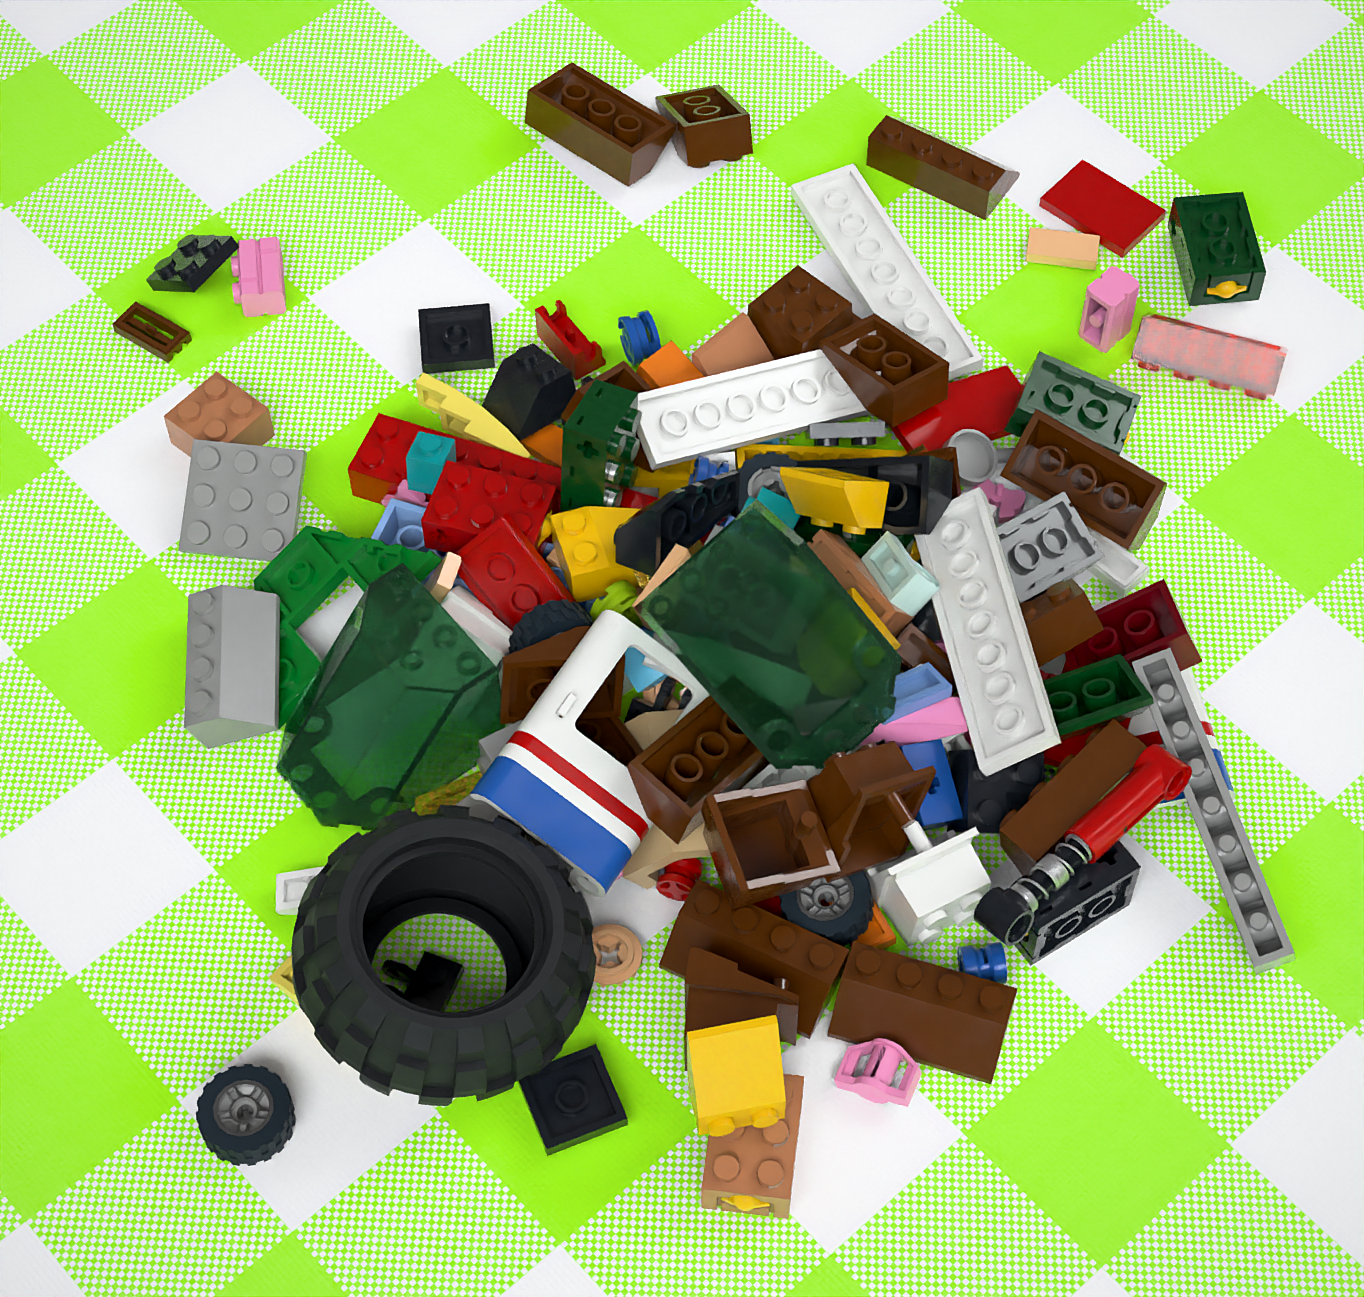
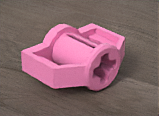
M877 1038L847 1048L834 1082L837 1088L857 1093L874 1103L884 1104L891 1102L908 1107L922 1073L919 1065L908 1055L903 1047L891 1040ZM871 1054L862 1076L853 1077L861 1057ZM905 1061L908 1065L898 1089L890 1087L900 1062Z

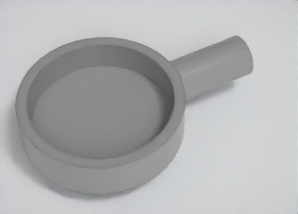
M963 429L956 432L945 441L942 447H956L960 485L966 487L980 485L994 474L997 464L1007 463L1014 448L995 449L993 443L985 434L974 429Z

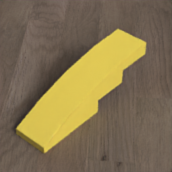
M424 372L418 378L416 389L419 405L440 414L443 430L466 440L531 459L530 453L509 429L482 406L457 389Z

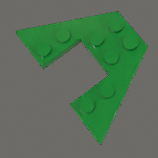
M306 525L253 580L254 590L277 594L280 597L278 729L333 674L297 630L309 616L350 576L373 604L388 617L442 561L439 556L433 551L426 553L411 550L400 544L387 545L380 540L361 537L360 539L348 537L341 532L331 530L324 532L320 528Z

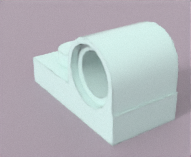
M889 531L861 558L889 602L910 616L914 617L941 588V585L934 576L914 561L899 539Z

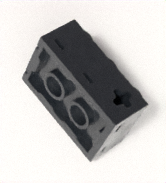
M1120 841L1114 844L1095 863H1081L1074 869V876L1069 875V881L1057 891L1051 890L1048 893L1049 899L1042 898L1038 902V909L1034 911V921L1030 930L1014 946L1032 966L1129 906L1141 866ZM1024 875V876L1020 877L1019 879H1021V878H1028L1029 876H1028V875ZM1017 879L1011 886L1017 884L1019 879Z

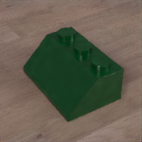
M1121 654L1042 680L1061 741L1084 735L1098 727H1104L1113 719L1117 722H1122L1127 718L1142 714L1154 704L1153 697Z

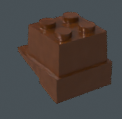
M799 265L748 304L747 315L774 360L819 350L820 340L862 320L852 312V303Z
M895 741L878 746L875 742H871L859 748L855 753L847 755L845 751H841L830 756L823 763L825 768L819 774L806 781L841 870L840 874L824 877L827 883L900 859L905 854L910 840L904 832V828L909 827L915 822L917 813L937 772L933 765L914 771Z
M805 779L752 790L750 788L735 790L705 798L701 808V814L705 822L703 836L731 910L808 887L814 880L840 874L841 870Z
M690 946L684 983L685 1071H687V1032L776 1015L780 1042H787L796 1046L799 995L788 991L789 981L783 978H775L772 984L738 971V963L699 947Z

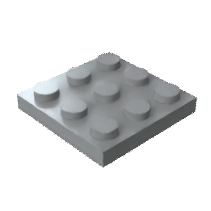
M193 439L178 551L190 554L271 562L297 535L307 452L296 449Z

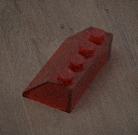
M1147 312L1142 316L1131 359L1138 360L1137 366L1146 370L1158 372L1160 366L1174 370L1173 376L1180 379L1194 381L1195 376L1210 379L1209 386L1229 391L1231 385L1244 388V395L1265 400L1267 395H1275L1288 348Z

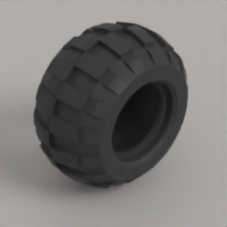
M440 805L436 814L420 816L416 811L412 812L411 808L383 817L377 822L376 829L364 835H361L358 831L328 856V863L319 874L310 880L298 907L292 937V980L295 994L301 1010L315 1029L314 1036L339 1065L344 1061L360 1073V1081L368 1087L387 1096L390 1095L393 1089L418 1095V1104L448 1106L452 1103L453 1098L476 1095L478 1102L508 1091L514 1087L515 1082L540 1072L561 1052L564 1043L573 1033L575 1027L578 1026L595 976L596 955L592 940L594 926L581 891L575 892L568 881L570 873L566 865L548 845L546 847L542 845L536 847L525 839L526 832L523 830L524 828L500 815L495 817L493 822L469 816L470 807ZM427 914L453 915L477 925L495 942L503 957L506 968V989L502 997L477 1009L461 1012L429 1010L406 1001L390 990L374 971L372 962L383 939L401 923Z

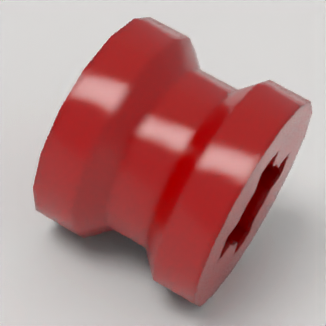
M688 858L675 861L663 867L665 871L664 874L658 877L656 889L667 898L685 901L696 880L702 876L703 864L697 858Z

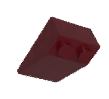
M1164 579L1095 610L1104 630L1065 652L1071 671L1118 654L1124 657L1134 671L1132 662L1167 648H1171L1180 672L1203 662L1179 606Z

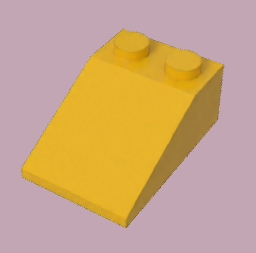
M585 506L550 515L553 546L569 591L578 603L608 595L605 589L620 580H627L635 588L644 586L646 581L651 580L652 577L616 563V545H614L613 541L615 531L620 524L626 522L641 509Z
M776 1015L687 1032L688 1091L698 1135L724 1136L732 1133L735 1128L753 1125L756 1128H764L774 1125L779 1119L785 1118L786 1096Z

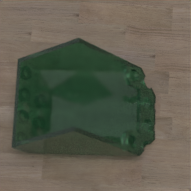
M757 499L634 607L775 769H792L793 766H813L815 769H824L823 763L826 759L841 751H845V753L850 750L852 751L874 732V728L880 723H884L894 714L896 697L893 694L896 674H900L902 657L808 544Z
M401 563L368 585L286 721L276 770L284 781H288L292 791L306 808L312 810L314 817L321 826L338 828L339 824L361 826L362 830L372 831L377 828V822L383 817L414 808L477 766L476 759L480 757L479 740L505 728V724H500L499 719L501 687L498 668L404 563Z

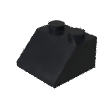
M532 343L519 348L514 354L502 360L482 407L521 441L562 418L561 414L577 390L571 371Z

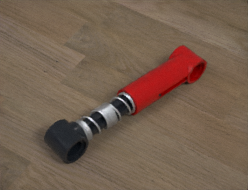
M1152 744L1147 747L1136 760L1133 771L1065 831L1066 843H1059L1055 848L1054 854H1046L1042 860L1031 868L1028 878L1019 879L1017 884L1010 888H992L981 898L974 911L973 918L975 922L1006 946L1017 944L1030 930L1034 921V911L1038 909V902L1042 898L1049 899L1048 893L1051 890L1057 891L1069 881V875L1074 876V869L1081 863H1095L1162 800L1170 801L1176 798L1185 789L1191 778V766L1158 744Z

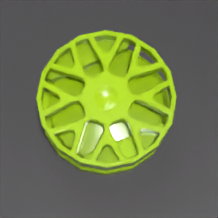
M620 580L606 588L605 591L608 595L603 600L597 597L589 613L592 616V621L595 622L602 611L612 610L627 618L637 627L641 628L643 626L632 606L639 597L637 596V589L627 580Z

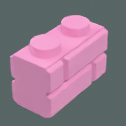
M277 237L260 238L259 241L255 239L239 240L237 243L239 246L237 255L231 256L233 277H239V282L232 283L235 304L242 305L243 314L247 318L263 316L264 313L268 315L284 314L287 310L283 256L279 239Z
M1111 266L1101 274L1100 278L1095 279L1087 286L1086 300H1084L1078 334L1081 339L1101 353H1107L1116 345L1117 340H1122L1130 333L1140 287L1139 282L1131 274L1125 273L1117 266Z

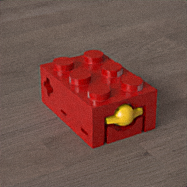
M447 460L421 519L425 548L455 554L504 514L508 513L542 557L552 533L550 515L559 513L557 486Z

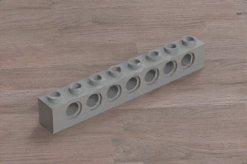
M1171 648L1132 662L1135 674L1153 697L1154 704L1149 709L1165 749L1191 766V778L1183 790V794L1256 975L1295 961V952Z

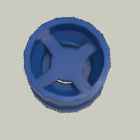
M1001 942L987 943L984 948L975 949L972 945L958 947L957 960L959 972L1006 984L1007 966Z

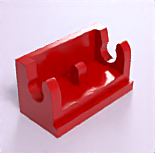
M561 300L556 301V311L550 316L544 305L535 309L538 337L560 363L571 371L572 377L575 380L606 365V360L602 356L601 346L596 341L591 343L567 316L566 306Z

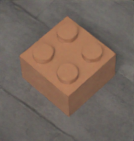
M217 371L163 416L171 444L189 457H191L193 439L263 446L275 436L269 408Z

